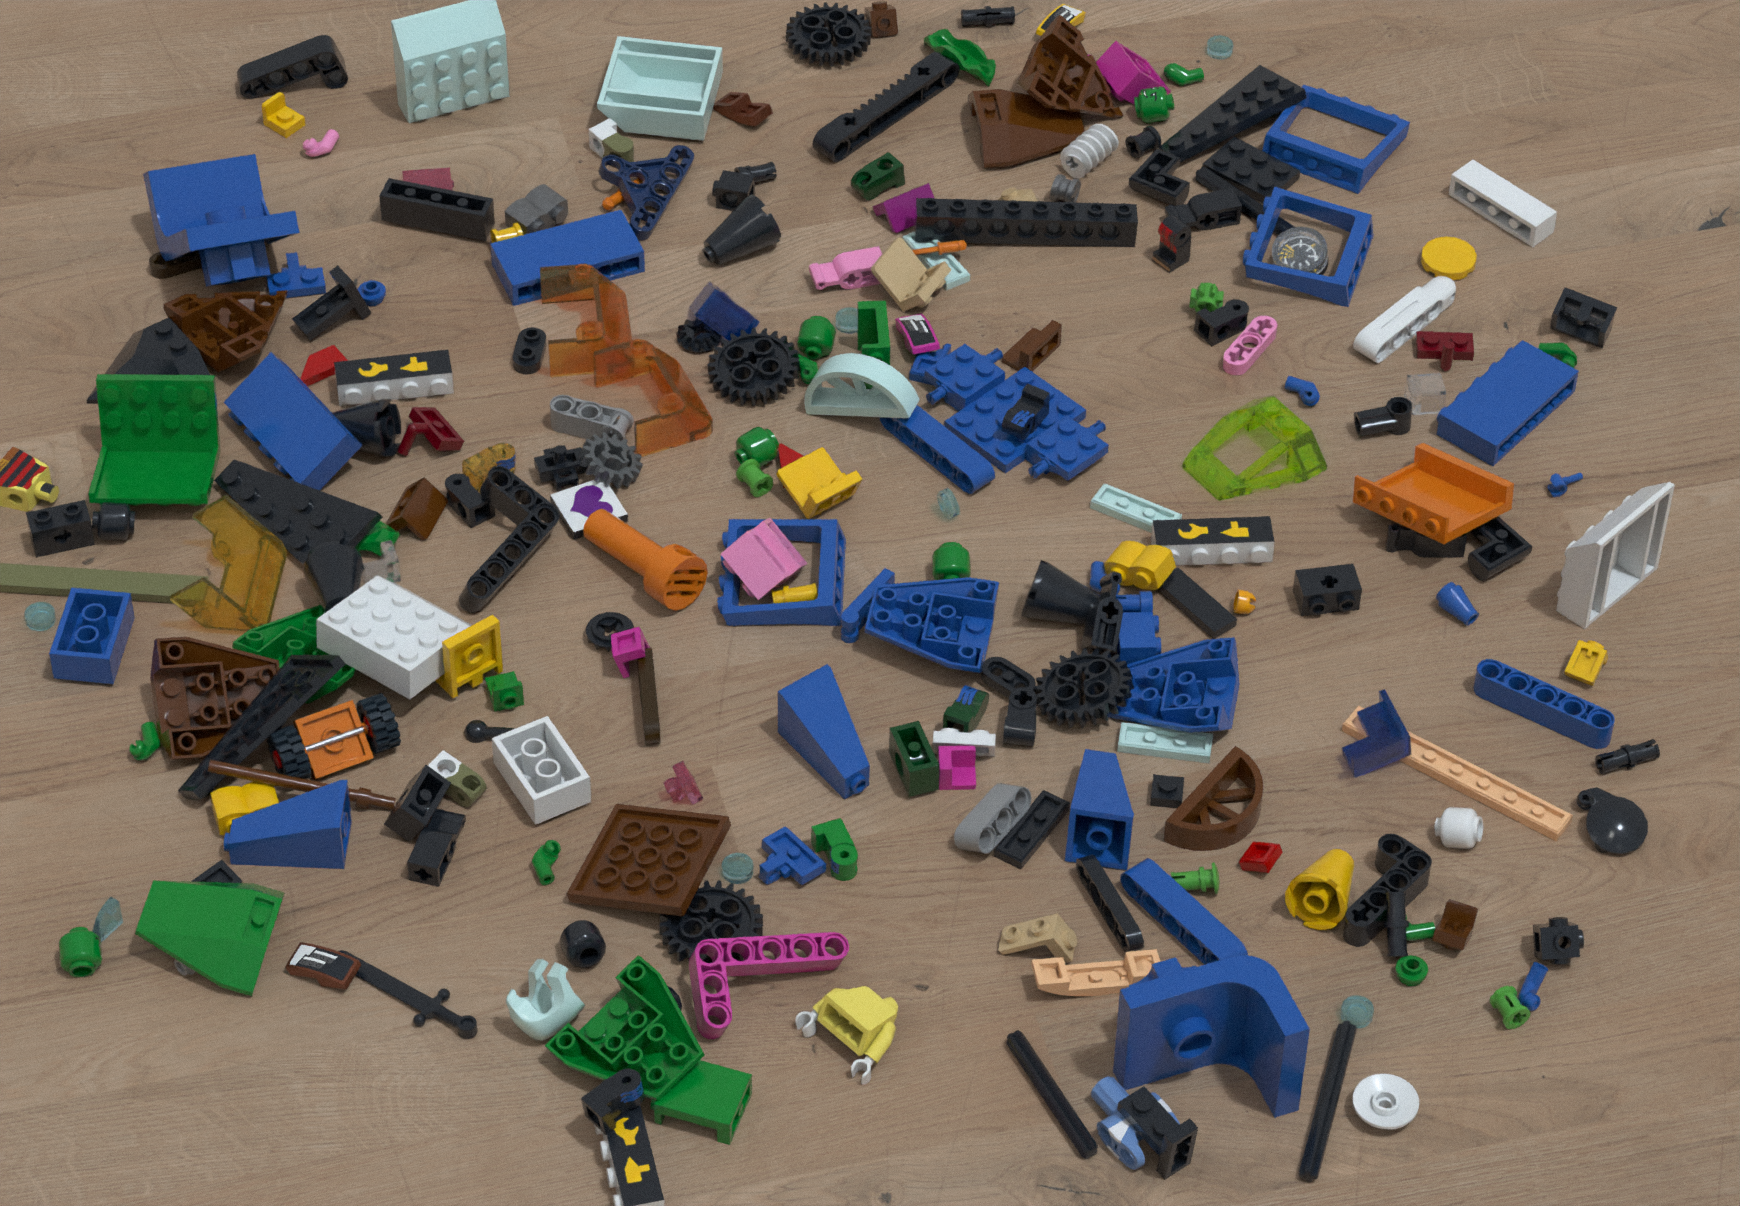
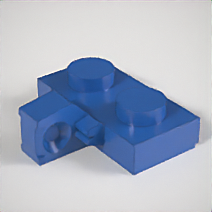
M297 252L286 253L287 267L281 268V272L272 273L267 276L269 295H276V291L288 290L286 298L326 293L322 267L307 269L306 265L299 266Z
M786 826L762 839L761 848L769 856L766 862L759 866V878L766 885L779 880L781 876L788 878L790 875L800 885H803L826 872V863Z

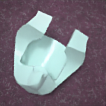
M537 959L528 971V997H519L516 995V991L511 989L506 998V1005L513 1022L528 1036L540 1041L546 1040L558 1033L585 1008V1004L574 993L566 979L568 968L554 963L547 974L550 988L547 986L542 973L549 963L543 959Z

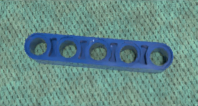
M916 405L910 418L879 417L886 430L964 492L972 494L995 479V471L987 459L918 405Z
M1485 659L1478 663L1473 688L1475 694L1480 698L1591 748L1603 749L1610 744L1615 722L1614 715L1610 711L1497 660Z
M1146 858L1121 874L1120 881L1127 894L1204 965L1232 956L1248 955L1240 939L1153 860Z

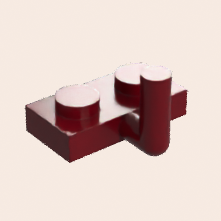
M1416 331V359H1440V366L1444 371L1451 369L1453 360L1473 361V333Z
M412 407L408 417L413 423L408 425L397 451L405 456L409 454L417 434H424L431 442L432 447L438 451L461 450L464 440L435 407Z

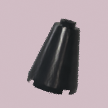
M752 194L746 197L703 242L705 248L702 251L710 263L715 262L717 265L775 245L780 241L781 232L771 213L767 215L761 209L765 204L758 197Z
M381 399L332 412L362 444L358 451L384 457H391L396 454L400 443H395L396 434H401V418L397 405L390 403L392 399Z
M329 541L321 543L310 550L308 558L303 563L304 576L325 613L360 588L364 566L361 553L354 546L349 544L348 547L340 545V541Z
M1041 560L1029 590L1022 616L1031 619L1085 625L1088 608L1092 603L1099 601L1100 595L1049 562Z

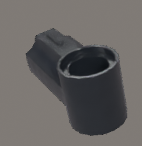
M1393 397L1388 400L1386 406L1354 413L1355 429L1358 436L1384 431L1395 435H1403L1410 431L1412 403L1405 397Z

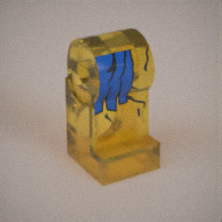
M499 443L488 447L463 460L462 472L469 477L471 485L480 493L483 481L494 466H503L511 472H515V448L507 443Z

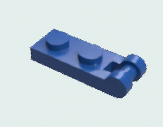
M884 568L841 614V624L843 626L841 628L842 641L854 643L858 640L859 630L867 622L875 586L895 584L894 572Z

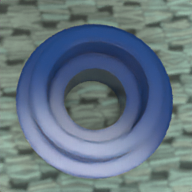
M370 280L358 287L359 293L368 306L379 305L386 295L385 286L378 281Z

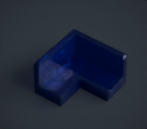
M710 281L689 307L696 317L728 341H731V333L739 337L743 329L747 334H751L752 328H756L760 323L755 316L737 304L728 294Z
M1383 689L1379 691V703L1357 712V718L1367 737L1342 747V754L1355 778L1412 755L1410 735L1386 690Z

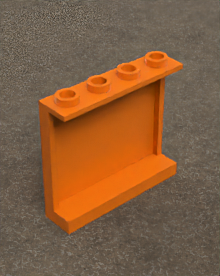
M1421 443L1415 446L1414 463L1376 482L1367 480L1359 475L1355 476L1353 503L1442 544H1446L1511 510L1514 483L1425 443Z

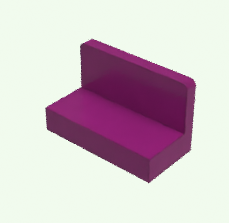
M929 183L872 207L876 216L886 215L892 232L897 233L915 225L916 198L935 199Z

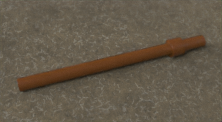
M211 759L208 767V772L303 792H309L328 785L326 783ZM359 787V790L348 788L350 801L356 802L355 806L368 808V805L390 810L394 807L396 799L394 797L371 793V789Z

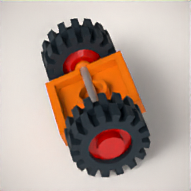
M380 693L358 701L356 703L357 707H355L353 700L294 720V726L290 725L274 731L268 737L267 743L276 772L302 779L310 778L312 773L315 780L373 759L372 751L377 754L400 746L399 726L395 721V714L391 711V705L387 702V698Z

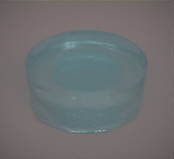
M1222 35L1211 37L1207 42V54L1214 59H1227L1233 54V41Z
M847 307L836 313L835 325L839 331L847 334L857 332L856 308Z
M949 488L939 491L937 493V501L945 517L951 519L960 515L959 505L953 492Z
M36 602L25 610L26 625L32 630L44 631L51 628L56 622L55 609L49 603Z
M732 853L724 858L722 862V875L726 881L733 884H743L748 882L753 876L754 864L748 855Z
M1350 996L1342 1003L1341 1019L1342 1021H1350L1351 1024L1356 1025V1028L1366 1027L1372 1022L1374 1006L1369 999L1363 996Z

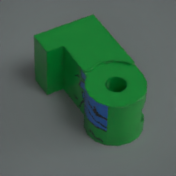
M838 818L811 826V845L815 853L825 852L830 862L831 875L840 881L853 879L858 871V852L842 819Z

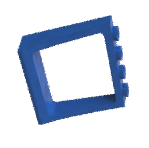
M1303 84L1302 88L1305 89L1307 98L1288 107L1281 113L1266 133L1262 151L1295 167L1302 174L1359 194L1378 168L1407 137L1410 122L1400 119L1396 114L1389 115L1375 110L1370 105L1364 106L1352 102L1348 97H1338L1327 93L1322 88L1316 89ZM1305 107H1309L1387 136L1366 158L1359 159L1286 132L1300 111Z
M1274 187L1271 197H1265L1264 214H1259L1257 217L1258 232L1251 233V250H1245L1243 254L1246 277L1310 294L1340 306L1349 307L1374 237L1372 215ZM1288 209L1350 232L1334 276L1329 277L1262 262L1281 210Z
M729 519L728 532H723L722 534L725 549L745 532L754 529L766 519ZM772 519L788 540L821 543L818 597L812 601L739 606L740 577L737 574H732L723 563L725 559L721 555V564L725 574L719 576V584L723 596L718 597L717 603L718 609L728 626L770 624L842 625L841 614L843 613L846 538L837 519Z

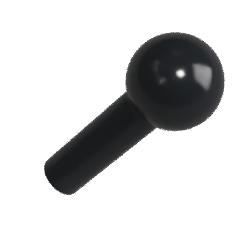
M473 720L466 725L464 733L468 741L480 743L516 728L488 727L481 720Z

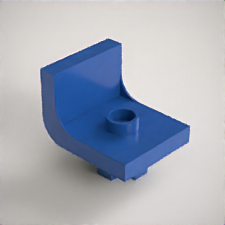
M255 154L143 173L155 237L163 259L171 261L199 250L206 287L238 283L271 275L265 242L267 244L276 243L300 233L295 211L270 215L263 196Z
M1238 955L1198 967L1196 965L1181 967L1175 957L1152 964L1151 970L1146 977L1129 985L1127 988L1120 989L1113 1073L1124 1090H1129L1213 1064L1232 1065L1242 1069L1252 1077L1275 1118L1299 1110L1310 1028L1281 976L1265 960L1254 956Z

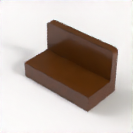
M1052 320L1041 331L1032 328L1003 355L1002 363L1017 371L1026 367L1033 372L1061 345L1062 324Z
M424 477L406 487L386 524L395 531H399L407 526L419 539L424 541L432 532L448 503V499Z

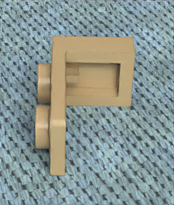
M1057 913L1004 927L998 950L1002 955L1046 945L1056 958L1063 957L1064 962L1069 963L1073 960L1077 937L1075 932L1068 927Z

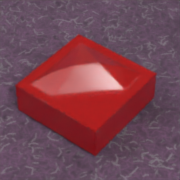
M1253 841L1239 860V864L1242 870L1269 873L1283 851L1280 844Z

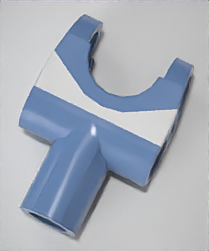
M1107 1076L1098 1081L1091 1091L1093 1100L1109 1116L1097 1123V1131L1102 1142L1114 1156L1127 1167L1135 1170L1145 1164L1144 1154L1138 1145L1139 1141L1143 1138L1117 1110L1118 1102L1129 1096V1094L1114 1077ZM1152 1092L1151 1094L1180 1125L1170 1107L1159 1095Z

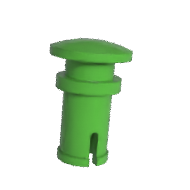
M1215 862L1212 863V869L1204 870V867H1199V870L1171 872V877L1185 890L1201 889L1202 892H1206L1207 888H1214L1215 894H1218L1220 880Z

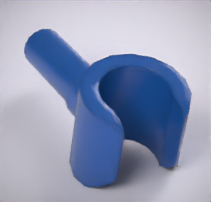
M1555 473L1550 478L1552 484H1549L1547 488L1553 497L1562 496L1567 491L1566 485L1582 480L1583 475L1582 473H1577L1562 478L1560 474Z

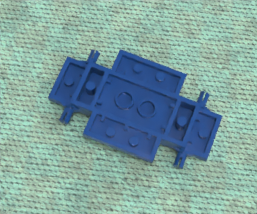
M963 344L925 370L924 379L936 388L926 395L927 401L934 405L937 401L944 398L947 404L959 411L945 420L944 426L1005 474L1024 460H1027L1034 465L1028 469L1029 474L1033 478H1037L1042 473L1054 472L1069 481L1108 453L1109 445L1097 437L1098 434L1106 430V426L1101 420L1096 421V423L1088 428L1081 426L1079 422L1086 418V409L1026 367L1005 380V371L994 364L1003 358V353L1001 350L998 351V348H995L987 355H981L967 344ZM1028 383L1050 393L1049 414L1032 434L1025 440H1022L1014 435L1003 432L1001 427L1005 414L1020 399L1022 390Z

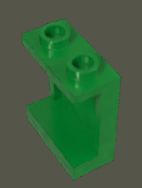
M886 300L858 301L857 350L861 351L862 355L874 357L890 365V338ZM864 382L866 389H871L873 387L872 385Z
M699 1060L659 1101L651 1100L650 1109L654 1110L655 1123L661 1125L665 1116L713 1128L717 1130V1142L730 1145L752 1096V1074Z

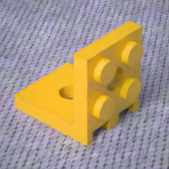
M493 614L442 641L444 674L435 681L452 698L458 696L457 688L466 683H469L473 688L483 683L482 674L492 669L497 674L503 672L500 621Z

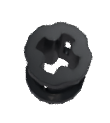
M1147 126L1143 129L1142 133L1136 136H1128L1125 140V145L1133 158H1140L1144 155V152L1150 149L1155 150L1161 146V137L1153 126Z

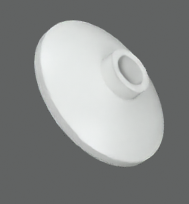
M1375 1074L1366 1077L1358 1083L1353 1093L1352 1102L1355 1112L1364 1122L1376 1128H1401L1409 1124L1418 1113L1419 1097L1416 1090L1409 1082L1395 1075Z

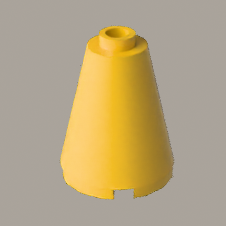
M1341 849L1329 850L1289 883L1285 891L1286 906L1294 918L1297 915L1304 921L1303 925L1317 930L1332 929L1345 917L1354 872V860L1350 854Z

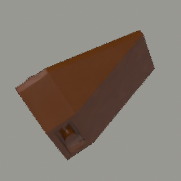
M993 89L972 91L968 95L971 115L977 116L981 133L980 153L984 168L1012 166L1063 150L1085 131L1080 112L1046 108L1028 94Z
M190 637L156 638L154 640L150 681L158 737L170 760L197 759L207 756L280 669L279 660Z

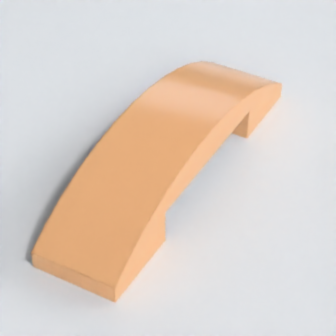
M1157 949L1125 952L1124 960L1065 965L1064 958L1057 957L1033 959L1031 966L1037 987L1040 990L1065 996H1101L1120 993V989L1127 988L1129 985L1142 980L1150 972L1152 964L1160 962Z

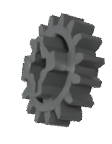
M602 432L600 437L593 434L591 439L587 438L579 454V457L582 459L580 466L588 467L585 472L586 475L593 474L595 482L603 480L605 487L613 483L617 489L620 488L621 484L629 487L631 482L637 480L643 466L640 462L642 456L634 454L636 447H629L627 439L619 441L616 434L609 438L605 432Z

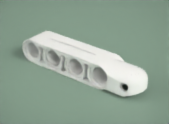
M1437 276L1423 287L1418 286L1363 328L1356 336L1353 348L1376 363L1382 362L1415 336L1416 331H1421L1453 303L1456 293L1455 282L1451 278Z

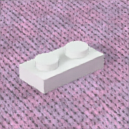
M943 728L940 731H934L933 752L938 753V746H975L976 756L995 757L996 734H990L985 730H973L971 733H965L953 728Z

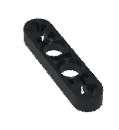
M1093 854L1076 859V869L1082 884L1124 952L1142 950L1144 948V940L1141 930L1098 859Z

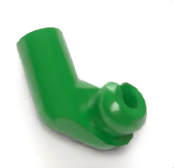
M1176 63L1168 64L1164 68V75L1179 86L1204 80L1202 68L1187 70Z

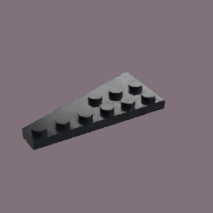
M1259 65L1158 148L1161 151L1179 157L1181 163L1306 99L1305 89Z
M235 459L214 480L302 564L308 558L310 550L324 542L340 541V545L349 547L350 544L356 547L383 518L382 515L374 510Z
M291 655L178 791L185 799L201 800L206 798L213 791L214 787L226 777V775L208 772L210 759L239 765L274 731L280 729L286 720L346 663L339 655Z

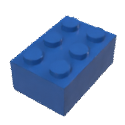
M71 587L49 653L54 679L114 684L135 619L131 593Z

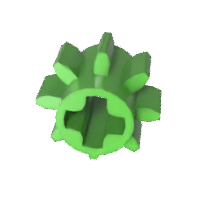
M1201 283L1197 289H1191L1189 307L1195 308L1196 312L1204 308L1212 312L1223 306L1224 292L1218 291L1216 284Z

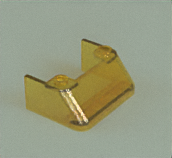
M225 495L193 513L192 516L195 521L213 535L211 541L212 554L225 565L220 588L215 586L206 577H203L170 595L169 600L204 628L247 632L271 621L287 558V551L283 542L228 495Z

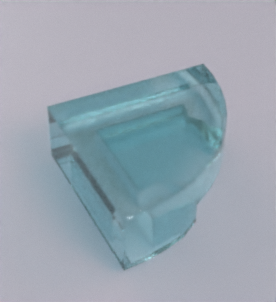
M110 897L96 917L93 932L100 937L101 942L123 923L120 902Z

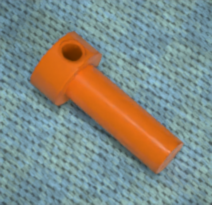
M605 509L596 510L587 518L583 528L584 537L644 577V590L650 597L668 609L676 611L686 608L700 595L708 575L707 564L702 558L682 545L672 544L663 548Z

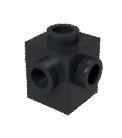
M1568 917L1548 918L1549 923L1533 924L1535 957L1541 960L1551 959V964L1571 963L1570 958L1580 957V949L1584 947L1583 932L1581 929H1578L1577 924L1568 922Z

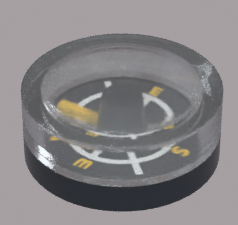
M1308 227L1290 228L1282 232L1273 243V265L1323 275L1326 272L1329 264L1328 248L1325 238L1318 231Z

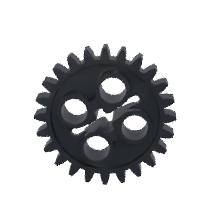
M825 2L823 7H819L817 4H814V9L812 10L804 7V13L797 11L796 17H790V23H787L786 42H788V48L793 49V55L800 54V60L809 58V64L819 61V66H822L824 62H828L830 66H833L834 62L838 61L839 64L844 65L845 59L854 62V56L861 58L862 51L867 52L868 45L871 44V27H869V20H864V14L857 15V9L848 11V5L838 8V3H835L833 7H829L827 2Z
M752 328L751 334H747L742 329L740 332L741 336L737 337L731 333V341L721 339L722 347L714 346V354L709 355L710 363L707 364L710 383H713L714 391L720 390L721 398L729 395L731 403L737 398L740 399L742 406L747 400H751L752 406H755L757 400L760 399L764 404H767L768 397L778 400L777 393L780 392L786 395V386L794 387V379L799 378L800 361L798 350L794 349L793 342L788 343L787 336L778 338V331L768 335L767 328H764L761 334L757 333L755 328Z
M1084 648L1081 655H1077L1074 651H1071L1070 658L1060 655V663L1049 662L1051 670L1042 669L1043 677L1036 678L1038 686H1035V694L1037 696V706L1040 708L1041 714L1047 715L1048 721L1056 719L1058 726L1067 721L1069 728H1072L1076 722H1079L1081 728H1084L1087 721H1091L1095 726L1097 725L1098 718L1108 721V713L1117 715L1119 714L1117 706H1127L1125 699L1132 697L1130 690L1134 689L1130 668L1127 667L1126 661H1121L1118 654L1111 657L1109 650L1100 655L1098 648L1092 654H1088L1087 649ZM1083 671H1084V674H1085V677H1086V679L1084 680V684H1083V680H1082V673H1083ZM1085 693V704L1083 705L1082 696Z
M705 880L704 886L698 888L684 916L660 914L659 933L662 936V944L668 945V953H677L678 962L688 958L689 964V958L697 944L702 940L763 936V914H760V905H754L753 895L745 897L744 888L734 892L733 883L729 884L726 888H722V883L718 880L715 887H711L708 880ZM731 953L735 960L743 961L741 954ZM699 955L702 961L713 963L708 955Z

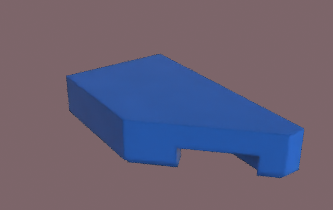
M945 344L942 349L931 353L923 352L917 354L909 372V380L933 385L924 379L925 370L950 354L951 344Z

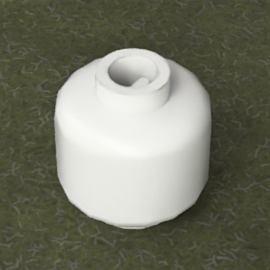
M1449 807L1444 810L1441 818H1436L1435 835L1440 836L1442 844L1447 848L1471 849L1475 846L1476 842H1480L1482 839V817L1477 816L1476 811L1471 808Z

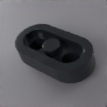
M530 327L519 333L513 353V367L518 373L527 375L540 370L547 346L546 334L543 330Z
M991 657L983 662L981 672L983 682L1009 698L1014 689L1020 687L1030 688L1035 692L1036 682L1034 677L1007 659Z

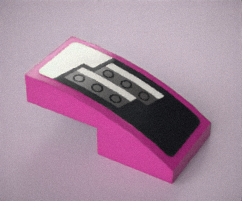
M922 313L895 318L896 329L904 336L905 347L912 354L940 349L934 330Z

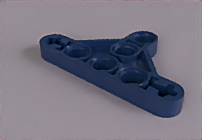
M677 145L671 149L665 158L629 162L615 155H607L602 159L598 170L599 175L605 181L618 186L632 214L629 224L638 240H646L651 236L689 172L694 160V153L690 148ZM679 158H683L680 165L676 163ZM612 165L616 167L618 171H609L605 166ZM665 173H674L677 176V178L671 179L667 177ZM637 177L641 179L643 183H634L631 181L630 178ZM655 189H662L668 195L661 196L655 192ZM652 206L657 212H648L644 207ZM641 221H645V226L640 228L639 225Z

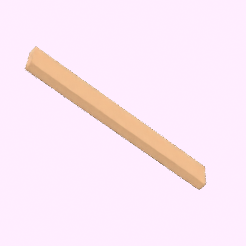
M1360 706L1343 723L1342 732L1554 841L1559 839L1572 822V814Z

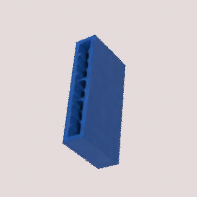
M622 210L490 243L492 266L513 306L645 272L644 250Z
M1522 340L1514 348H1509L1504 357L1497 363H1492L1484 375L1475 378L1471 386L1465 392H1460L1448 407L1445 406L1440 410L1437 416L1438 428L1436 435L1487 464L1494 466L1575 392L1579 371Z
M272 352L224 401L231 410L228 415L238 425L242 426L244 424L246 426L243 430L244 433L254 442L259 441L261 443L258 448L268 458L272 459L274 457L276 459L274 466L284 475L289 473L291 476L290 480L319 491L362 446L293 370Z

